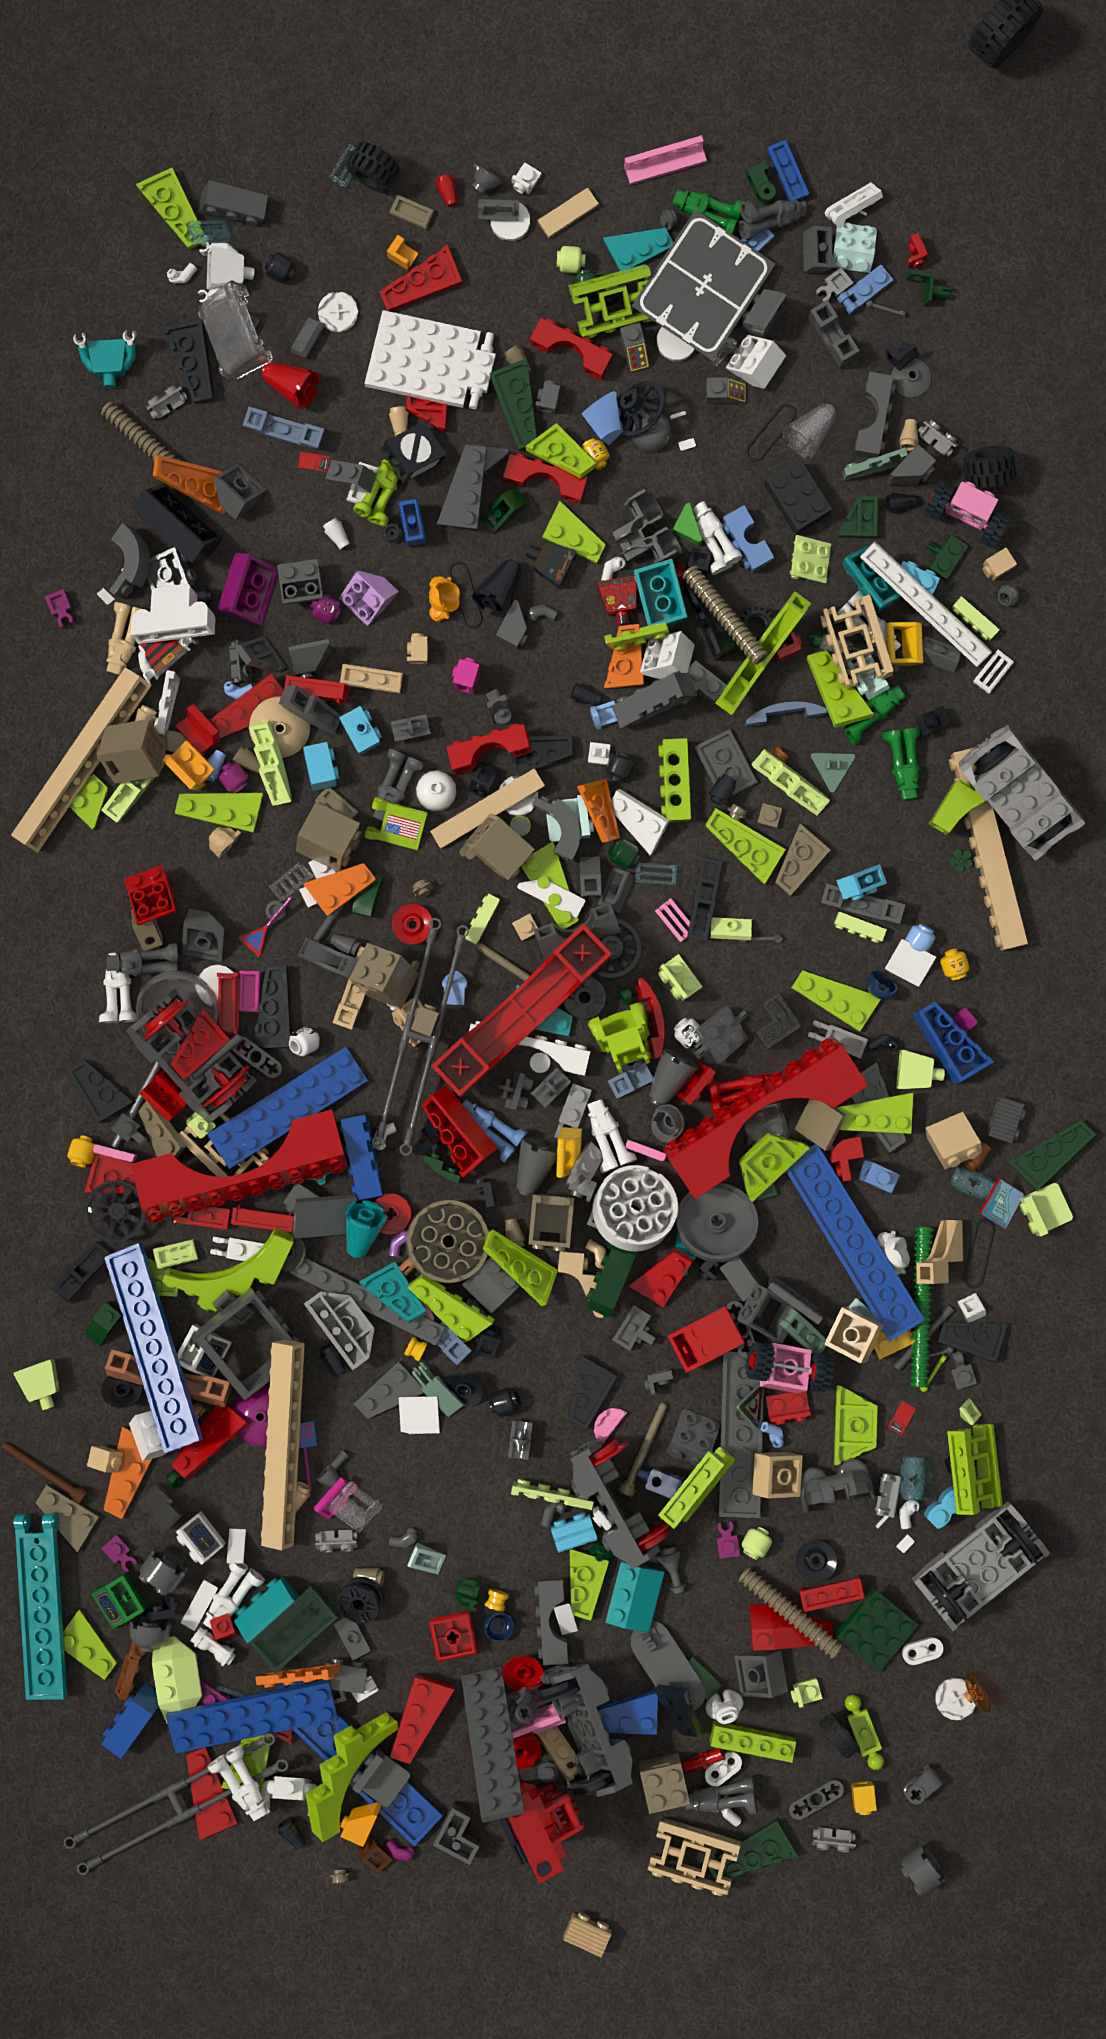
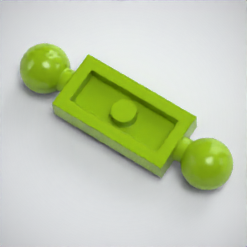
M849 1695L845 1699V1707L852 1711V1714L847 1715V1718L860 1747L862 1756L869 1754L868 1766L873 1770H879L884 1765V1759L876 1752L882 1748L867 1709L860 1710V1698L856 1695Z

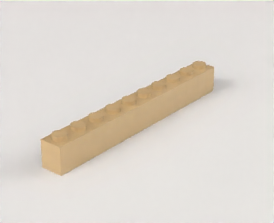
M124 668L11 836L35 852H39L99 764L97 751L99 750L105 727L126 723L151 687V684H148L142 677L129 669Z
M971 749L954 752L951 755L952 759H949L950 768L952 771L955 770L956 774L954 782L957 780L966 781L971 785V789H974L959 768V762ZM987 801L967 812L964 823L966 829H970L972 837H969L971 849H975L976 857H974L975 866L977 869L980 868L982 876L979 877L981 888H985L987 896H984L985 905L991 910L992 915L989 916L991 927H995L997 935L994 936L995 944L1003 951L1026 945L1028 942L994 810Z
M285 1339L272 1342L270 1388L268 1391L269 1408L267 1411L268 1428L266 1431L267 1448L265 1451L266 1467L264 1471L265 1486L263 1491L264 1505L262 1511L263 1524L261 1531V1546L278 1550L294 1546L304 1343Z

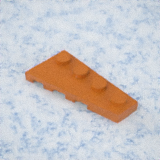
M160 455L155 456L153 477L221 514L226 513L220 506L214 483L215 476L223 471Z
M124 1426L121 1430L117 1448L118 1451L123 1452L122 1463L119 1472H112L104 1505V1511L120 1519H123L152 1459L142 1461L132 1431Z
M338 1663L262 1673L256 1676V1684L264 1685V1688L276 1686V1683L290 1685L295 1684L296 1681L306 1683L316 1679L329 1680L335 1678V1675L341 1672V1665Z

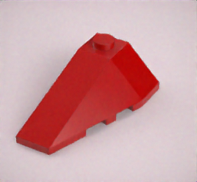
M769 1604L750 1605L751 1647L753 1651L815 1646V1642H810L808 1636L805 1638L803 1632L800 1633L798 1628L795 1629L793 1624L790 1625V1621H785L784 1616L780 1617L779 1612H774V1608H770ZM806 1616L808 1618L811 1617L812 1622H817L818 1627L822 1626L823 1631H828L827 1634L829 1636H833V1622L813 1616Z

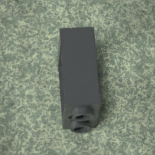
M756 1283L737 1320L782 1344L788 1332L779 1325L782 1319L785 1320L789 1315L787 1312L791 1308L798 1313L800 1311L772 1291ZM768 1295L782 1304L768 1330H765L753 1323Z

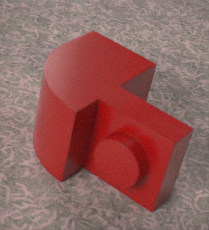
M861 1137L841 1140L834 1145L830 1152L829 1161L830 1163L838 1162L835 1170L837 1177H841V1181L851 1180L848 1160L864 1157Z

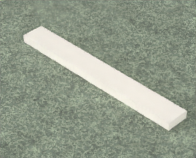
M874 541L860 556L862 560L976 667L992 653L980 639L878 543Z

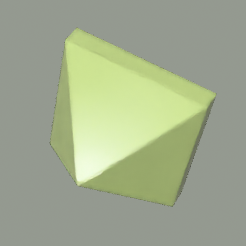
M970 1398L959 1408L961 1418L970 1425H973L981 1416L980 1411Z

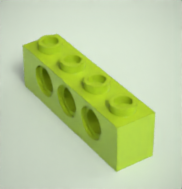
M687 738L663 739L662 745L658 746L659 757H663V765H659L660 777H664V785H660L661 798L665 797V805L661 806V815L670 820L669 822H690ZM676 756L679 759V763L675 766L670 765L668 758ZM672 776L678 777L680 784L676 786L671 785L669 778ZM673 796L679 797L681 804L673 806L670 803V798Z
M713 1721L709 1740L711 1747L791 1763L793 1762L796 1740L792 1736L732 1724H722L717 1721Z

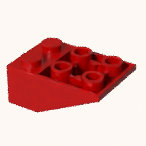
M163 865L124 879L137 926L176 912L173 888Z
M727 1306L667 1336L686 1373L745 1343Z

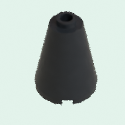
M512 559L505 560L474 590L472 595L473 601L483 610L485 607L491 609V615L505 617L510 609L521 575L520 564Z

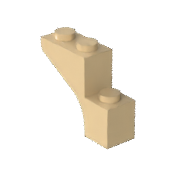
M942 1220L940 1222L930 1256L925 1261L916 1263L917 1283H949L948 1262L963 1261L962 1220Z
M560 1251L558 1272L567 1273L577 1278L587 1296L589 1289H594L596 1284L593 1282L595 1275L582 1274L583 1270H587L588 1258H584V1253ZM593 1311L596 1317L603 1318V1315Z

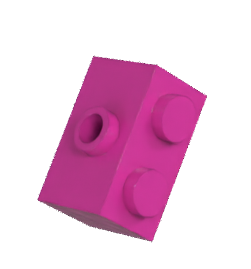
M471 658L459 659L458 666L455 665L452 673L454 689L474 695L480 675V666L476 664V660Z

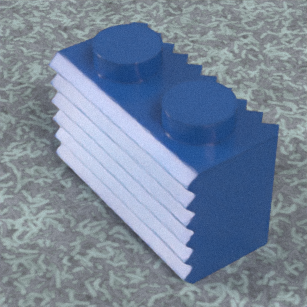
M418 499L399 502L398 506L406 545L411 547L426 544Z

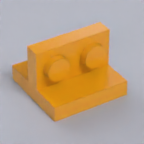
M187 740L172 755L167 754L162 759L188 788L193 790H201L206 785L205 781L216 771L206 758Z

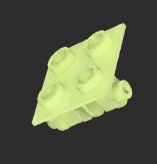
M796 535L794 553H792L793 559L791 560V578L799 579L801 577L826 583L831 544Z

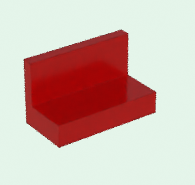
M192 704L187 708L188 716L176 724L175 728L203 754L220 741L219 731Z

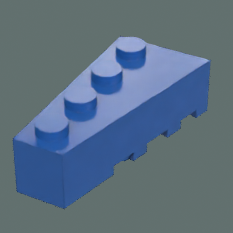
M936 1002L912 1014L953 1084L964 1081L994 1062L967 1036L963 1029H960L953 1022L954 1020Z
M368 1115L341 1119L340 1130L346 1142L344 1145L346 1157L349 1156L350 1161L348 1171L350 1177L353 1176L354 1184L352 1185L353 1194L357 1196L358 1200L382 1196L383 1190L375 1149L372 1145L373 1138Z

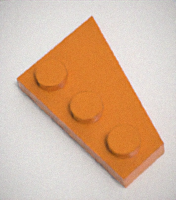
M607 779L577 786L602 843L620 838Z
M362 863L303 883V885L324 913L330 916L374 883L376 879L366 865Z

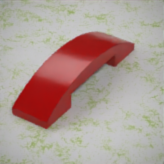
M639 978L634 983L638 1001L647 1000L654 1038L649 1039L647 1043L651 1061L660 1058L662 1052L664 1020L659 1002L653 990L643 978Z

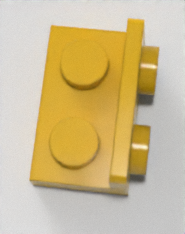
M911 1329L889 1341L882 1330L874 1350L878 1358L882 1359L913 1344L914 1340H912V1337L914 1335Z

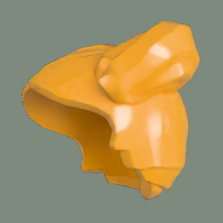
M442 576L434 577L429 583L431 587L429 601L432 606L429 614L435 622H440L444 618L449 619V613L457 610L459 607V587L451 582V577L447 579Z

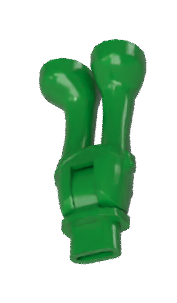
M678 189L672 205L680 207V211H685L689 215H692L697 210L734 235L738 221L741 218L740 203L744 200H737L731 205L720 202L710 197L707 193L690 192L689 190L684 192ZM710 208L716 210L731 218L727 219L718 216L716 214L708 212L707 209Z
M898 685L865 701L874 714L872 718L858 721L845 729V734L852 744L856 745L859 743L862 732L880 719L887 718V714L895 706L900 705V701L905 699V695Z
M920 728L902 730L906 745L907 764H904L901 730L882 733L883 740L889 742L892 748L894 761L892 774H894L898 784V791H901L902 800L918 798L917 789L920 788L918 785L920 766H918L916 757V739L920 736Z

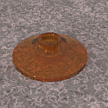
M973 1673L966 1674L965 1685L967 1691L965 1696L970 1703H974L984 1713L990 1711L991 1705L988 1694L979 1684L977 1676Z

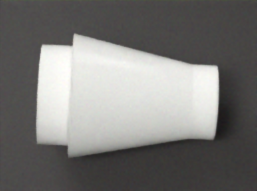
M337 518L332 519L323 526L324 532L339 549L350 544L343 525Z

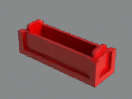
M286 676L285 686L297 685L309 695H316L322 700L337 701L338 705L348 701L350 687L345 683Z
M217 973L218 1026L226 1035H239V973Z
M238 1204V1207L233 1208L231 1224L269 1230L278 1228L285 1232H293L294 1215L291 1212L283 1214L241 1208L242 1204Z
M858 1575L848 1580L804 1590L802 1588L798 1589L804 1612L864 1599L861 1580Z

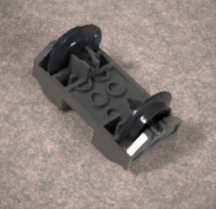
M558 1664L544 1671L540 1676L543 1684L535 1688L536 1695L530 1699V1704L538 1705L552 1701L558 1716L563 1715L566 1718L579 1752L574 1755L579 1774L574 1776V1779L570 1782L566 1780L561 1786L562 1789L566 1791L572 1790L574 1795L593 1794V1796L600 1797L615 1793L631 1785L633 1782L631 1779L632 1757L630 1755V1746L625 1740L610 1739L608 1732L604 1729L601 1722L602 1715L596 1708L610 1700L608 1687L603 1680L590 1670L588 1664H580L573 1667H567L566 1664Z

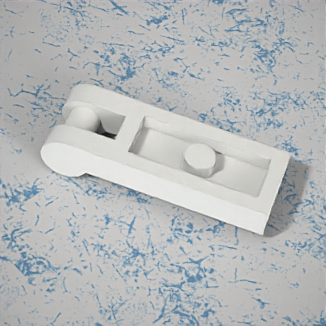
M869 183L828 207L825 211V216L837 226H841L847 218L883 198L882 191L874 184Z

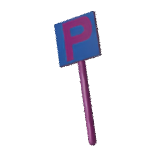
M314 1421L300 1423L299 1448H303L307 1485L311 1488L310 1492H312L307 1447L317 1446Z

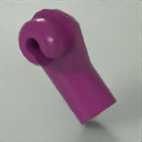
M393 1838L384 1844L395 1859L410 1861L415 1855L413 1847L399 1848Z

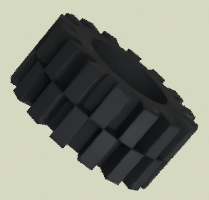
M759 605L757 607L752 606L750 609L747 608L740 618V622L744 623V627L748 628V632L752 633V637H755L756 641L761 638L775 618L772 616L773 613L767 610L768 608H761ZM753 618H760L764 621L765 628L761 632H753L750 629L749 622Z

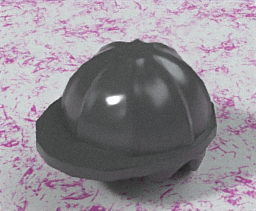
M664 1104L656 1109L653 1114L651 1129L658 1140L669 1142L676 1139L683 1132L685 1117L680 1108L671 1104Z

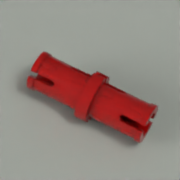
M721 1748L706 1753L704 1751L700 1752L699 1755L693 1758L683 1760V1767L687 1773L700 1768H709L711 1764L725 1760V1752Z

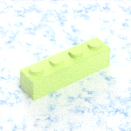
M962 596L953 605V613L957 616L960 615L966 624L972 625L971 628L975 632H980L984 640L988 639L990 641L1000 630Z
M491 894L485 895L482 902L484 904L482 907L479 906L476 912L478 915L476 919H472L470 923L472 926L468 936L465 938L475 945L478 944L500 902V899Z
M838 912L834 922L836 928L843 930V928L847 929V932L851 934L858 933L860 934L859 937L867 939V937L871 938V941L875 943L883 941L887 930L842 912Z

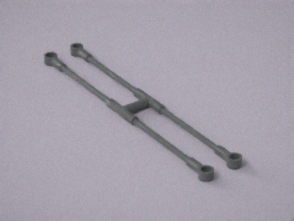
M433 918L429 922L430 929L426 941L427 947L410 1012L404 1025L398 1049L400 1051L382 1120L379 1122L376 1137L372 1140V1145L375 1148H381L384 1145L386 1121L409 1039L429 1043L426 1055L427 1061L410 1126L406 1131L404 1143L400 1147L401 1154L405 1156L412 1152L411 1145L415 1132L414 1127L431 1062L436 1053L443 1025L442 1020L459 954L462 952L465 938L469 934L467 926L461 925L457 928L458 936L454 947L455 953L432 1035L427 1036L413 1031L411 1027L415 1019L414 1013L431 948L435 943L437 931L441 927V921L437 918ZM437 920L439 926L433 928L431 926L432 921ZM460 928H466L467 933L465 935H460ZM380 1138L382 1145H375V1139ZM403 1146H409L410 1151L404 1153L402 1151Z
M267 1732L259 1740L250 1743L248 1747L243 1749L244 1754L255 1751L265 1745H272L276 1740L275 1733ZM270 1735L273 1740L267 1741L266 1736ZM285 1757L280 1758L277 1763L252 1777L253 1780L257 1781L278 1771H286L289 1767V1760ZM279 1762H285L286 1767H281ZM206 1768L152 1794V1797L90 1829H85L75 1835H68L64 1840V1846L67 1849H72L78 1842L90 1837L92 1833L152 1802H157L167 1796L169 1797L177 1815L104 1855H99L89 1861H81L77 1866V1872L80 1875H86L91 1868L103 1863L105 1859L201 1812L205 1807L232 1794L231 1790L229 1789L200 1805L196 1804L184 1810L176 1791L209 1773V1769ZM72 1839L74 1844H68L67 1840ZM81 1865H85L87 1870L83 1871Z

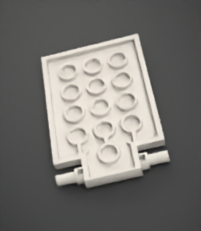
M383 310L365 379V387L461 408L464 406L467 390H471L470 394L472 396L469 408L477 409L482 393H487L490 381L489 373L492 372L496 356V354L492 353L494 334L487 332L481 350H477L481 331Z

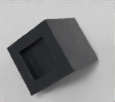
M904 342L896 348L890 343L885 347L886 358L898 371L918 357L915 344L909 346Z

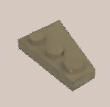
M802 824L798 826L775 881V884L789 896L792 895L830 851L825 844Z
M146 1101L138 1113L157 1157L172 1153L177 1159L185 1149L186 1144L171 1123Z
M48 1484L36 1501V1504L45 1514L56 1513L58 1515L59 1525L57 1529L78 1552L100 1516L83 1505H78L71 1498Z

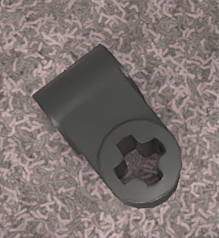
M523 1687L516 1694L509 1710L511 1728L518 1729L523 1723L530 1722L540 1704H530V1699L535 1694L526 1687Z
M929 1764L924 1766V1770L922 1772L919 1771L904 1786V1795L912 1804L922 1803L943 1784V1779ZM915 1790L918 1793V1795H912L911 1791Z

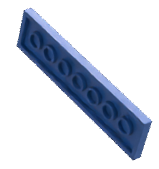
M344 1047L211 1131L207 1136L227 1167L231 1169L288 1133L292 1120L321 1112L368 1082L347 1047Z
M321 1680L168 1712L166 1719L175 1753L262 1736L267 1732L276 1733L338 1720V1713L330 1681Z

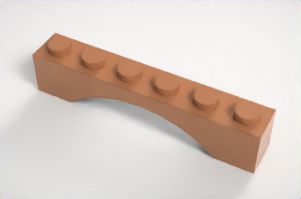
M111 1349L105 1366L107 1376L143 1385L135 1356ZM183 1373L191 1399L223 1408L226 1407L231 1392L230 1382L210 1376Z

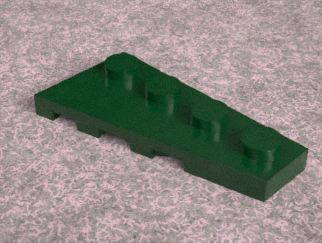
M527 358L489 373L518 450L526 448V445L537 438Z
M1080 1120L1057 1135L1024 1152L1022 1155L1008 1161V1163L1038 1192L1096 1134Z
M777 1819L741 1840L742 1844L737 1861L726 1859L722 1876L733 1878L742 1875L744 1872L755 1871L770 1864L774 1865L783 1860L798 1857L797 1852ZM724 1851L712 1859L721 1862ZM708 1867L715 1880H717L719 1870Z

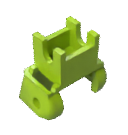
M641 1003L630 1005L631 1010L615 1013L601 1021L598 1016L591 1019L588 1023V1027L600 1046L601 1051L611 1052L619 1073L623 1072L621 1066L644 1058L646 1064L650 1063L643 1044V1040H646V1037L650 1035L648 1016L644 1005Z

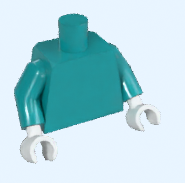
M126 330L123 333V339L87 341V344H85L86 335L84 332H82V341L77 340L76 334H74L73 340L79 345L78 350L83 364L89 372L95 374L96 378L104 379L105 388H115L116 377H125V371L131 368L136 359L135 343L133 342L137 337L136 331L132 332L133 338L127 336Z

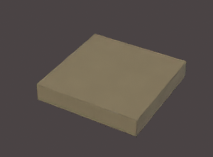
M809 1099L795 1130L827 1151L830 1149L846 1115L837 1108H832L818 1100Z

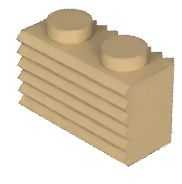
M573 1912L564 1932L563 1940L602 1957L611 1937V1929L603 1921L596 1923L590 1920V1916L583 1912L578 1914Z

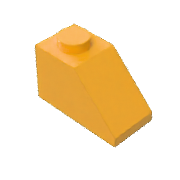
M376 1802L353 1808L349 1817L345 1815L340 1825L343 1831L340 1837L363 1847L382 1804Z

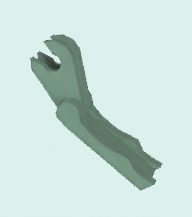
M424 1362L419 1363V1368H413L415 1371H412V1373L422 1385V1391L428 1397L437 1396L438 1407L448 1417L465 1405L443 1383L439 1376H433L431 1370Z

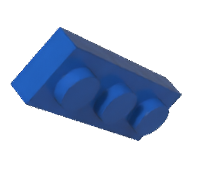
M783 140L767 147V152L788 200L800 201L809 197V192L787 141Z

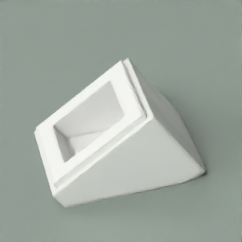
M976 1293L958 1301L968 1323L986 1315V1310Z

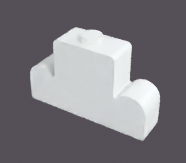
M172 584L169 587L154 588L151 595V611L148 612L145 609L137 610L131 619V636L138 644L215 634V615L204 602H197V594L189 584Z

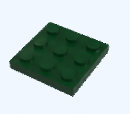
M873 1587L834 1636L880 1673L919 1625Z

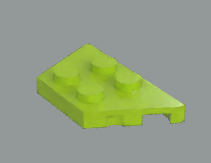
M768 1132L738 1160L749 1199L753 1202L810 1148L805 1143Z
M836 1385L834 1465H839L847 1459L854 1458L865 1451L876 1448L877 1405L840 1385Z

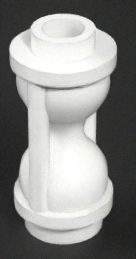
M200 1627L191 1639L194 1646L201 1650L212 1652L215 1659L221 1663V1666H224L225 1663L229 1665L236 1656L233 1653L235 1649L233 1647L231 1649L228 1645H220L214 1641L213 1635L207 1632L208 1629L205 1628L204 1630Z

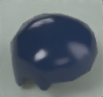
M872 971L870 973L867 989L872 996L882 1000H889L897 994L898 988L892 982V978L884 979L882 971Z
M504 1611L491 1612L487 1615L483 1624L486 1637L494 1642H504L511 1637L515 1629L513 1618Z

